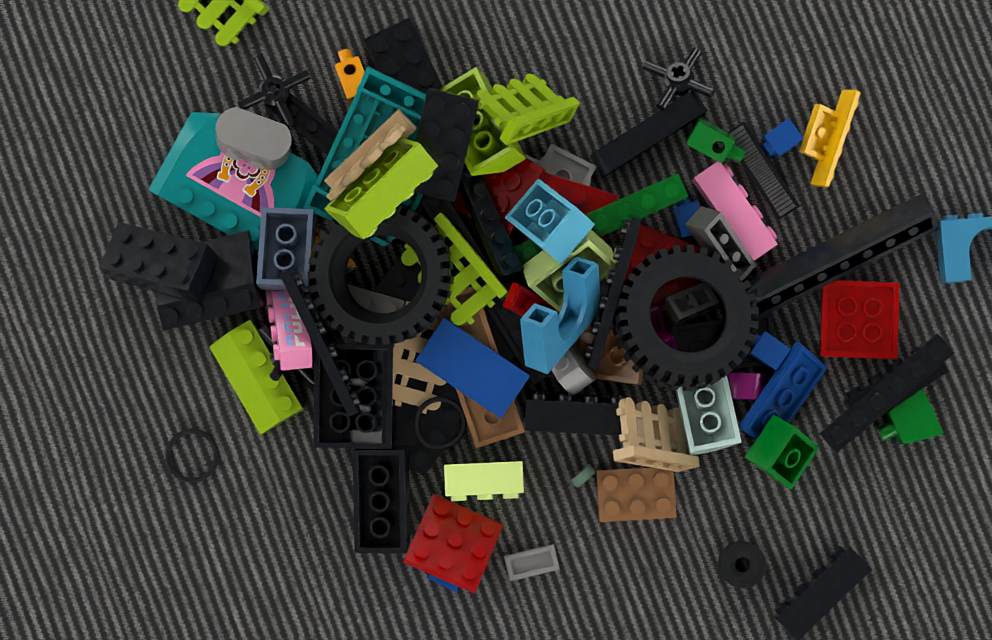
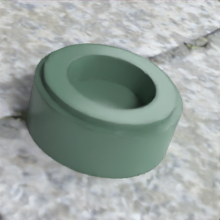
M589 464L570 481L575 487H580L595 474V470Z

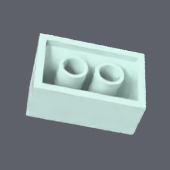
M727 376L720 379L717 383L713 385L708 384L705 388L699 390L697 387H694L691 391H683V387H680L675 391L689 455L713 452L741 443Z

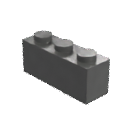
M701 206L685 223L700 247L708 248L707 255L711 256L716 251L722 254L719 258L720 262L724 263L727 259L733 262L730 267L733 272L740 268L744 273L739 278L741 282L755 268L756 263L720 211Z

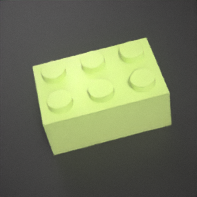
M590 230L562 264L542 250L522 267L528 286L560 312L564 299L562 271L575 256L598 263L600 281L607 277L609 269L614 270L616 260L613 259L614 253L612 248Z
M522 461L444 465L445 496H451V501L467 500V495H477V500L493 499L492 494H503V499L519 498L518 493H524Z

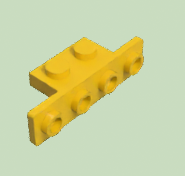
M842 90L835 111L821 104L814 105L803 137L804 139L799 149L800 153L818 161L811 185L829 187L834 177L838 158L842 153V146L846 135L850 130L854 111L858 106L860 91Z

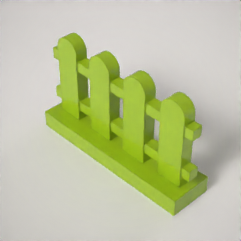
M179 0L178 7L183 12L189 13L196 8L201 13L197 18V25L201 29L207 30L213 25L219 29L215 36V41L220 46H228L231 42L237 44L240 39L236 36L248 23L253 25L257 21L254 18L256 13L264 16L270 9L262 0H243L244 3L242 5L235 0H212L206 8L200 3L201 0ZM231 5L236 12L223 25L218 19Z
M526 74L523 83L517 79H511L507 89L500 84H495L490 93L485 90H478L474 99L480 100L478 108L484 109L495 120L494 123L498 127L502 126L504 128L499 139L505 145L569 123L580 105V102L574 97L564 99L561 95L557 96L546 86V81L540 80L533 74Z
M440 213L433 219L437 223L435 225L436 231L444 239L448 237L453 242L452 246L448 247L446 244L445 246L450 250V261L460 271L454 277L453 284H450L449 291L452 292L450 298L446 299L445 304L447 305L451 302L456 308L451 314L453 324L460 326L468 322L471 325L475 322L473 319L475 314L486 305L492 308L495 305L493 299L497 296L499 299H504L509 291L445 214ZM406 243L404 247L407 250L401 256L403 264L413 266L418 262L420 265L416 253ZM463 257L470 263L466 268L460 262V259ZM421 272L418 274L419 283H421ZM480 276L487 283L483 287L476 281ZM471 285L476 290V293L461 304L456 296Z

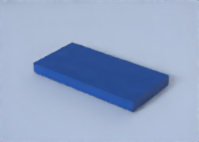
M445 317L415 360L501 419L530 377L521 368Z
M795 342L738 427L756 441L764 426L773 415L790 423L827 369V366L802 344Z

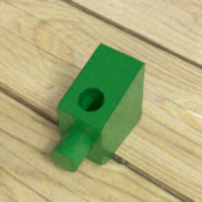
M699 117L687 138L686 144L720 163H723L725 158L739 165L746 153L745 150L734 145V136ZM716 141H721L724 143V147L717 149L713 144Z
M924 389L919 390L885 412L888 422L876 427L882 441L895 436L899 445L944 434Z

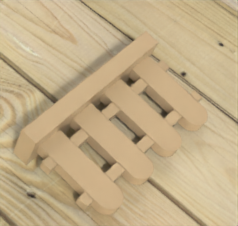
M400 109L389 117L325 178L324 181L331 187L330 192L326 196L330 201L333 198L336 199L352 181H355L370 163H374L389 145H393L400 137L408 138L417 129Z
M405 301L404 307H405L408 303H410V302H409V301ZM434 323L428 326L430 330H436ZM422 333L417 334V337L393 344V399L396 406L401 407L402 402L419 407L426 400L437 397L432 394L434 384L439 386L446 384V381L422 365L414 362L416 352L421 353L429 341L428 339L421 338ZM404 349L409 350L407 360L401 359ZM397 374L402 375L400 385L394 384ZM409 377L428 382L425 392L406 387ZM441 402L428 405L422 413L426 414L427 409L437 410Z
M629 397L619 401V408L616 411L617 415L620 416L622 434L619 435L620 442H623V448L613 451L614 461L676 472L699 467L698 456L688 455L687 453L688 448L678 407L669 409L667 413L666 407L663 404L655 405L651 410L650 404L647 401L638 402L636 406Z

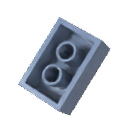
M262 207L256 281L260 290L287 291L280 273L293 268L294 272L298 271L303 278L305 284L302 286L303 291L310 292L309 286H312V279H308V271L312 272V265L308 264L309 257H314L315 254L312 248L316 239L317 215L314 209Z

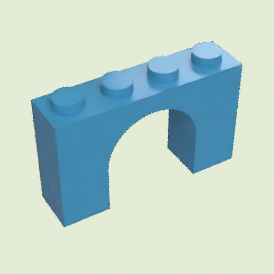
M983 213L968 214V219H958V215L943 216V221L937 222L939 229L936 230L941 284L970 281L972 280L969 256L970 244L975 235L981 230H992V217H983Z
M575 256L562 271L564 299L559 315L555 310L534 303L520 319L525 366L548 374L600 313L601 310L598 309L601 298L598 263Z

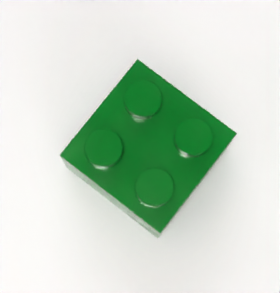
M773 415L764 426L755 443L750 447L745 458L770 478L792 490L820 447L795 426Z

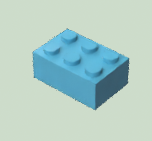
M540 179L535 181L505 217L520 232L560 264L570 256L575 247L595 225L577 207Z

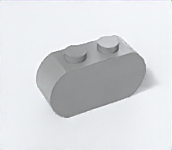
M238 107L224 111L216 123L217 146L230 159H242L249 162L255 168L272 170L282 166L289 158L291 133L285 124Z
M575 342L552 368V372L558 382L571 395H576L596 380L594 372L588 367L586 359H584L582 352Z

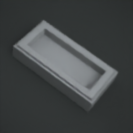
M554 544L504 556L510 581L560 570Z

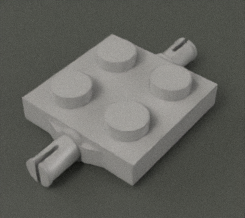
M550 144L546 154L540 161L527 154L525 155L526 160L544 168L546 173L590 186L591 176L596 168L595 165L553 144Z

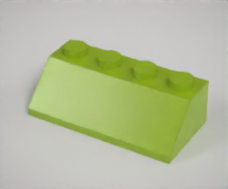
M475 67L439 90L474 98L478 90H485L490 93L492 86L488 78ZM479 108L477 109L465 160L470 174L476 176L505 172L525 160L526 158L518 141L505 145L499 139L504 128L502 126L498 127L494 123L495 120L484 109Z
M400 137L393 145H389L374 163H370L364 172L355 181H352L324 209L354 236L361 239L368 238L377 231V226L384 219L390 218L395 213L396 207L402 201L409 199L414 194V189L420 183L431 178L433 171L438 165L420 143Z
M248 320L225 334L209 348L260 435L305 408L284 372L278 381H273L270 378V373L274 368L270 359L272 351L265 339L257 331L258 328L255 322Z

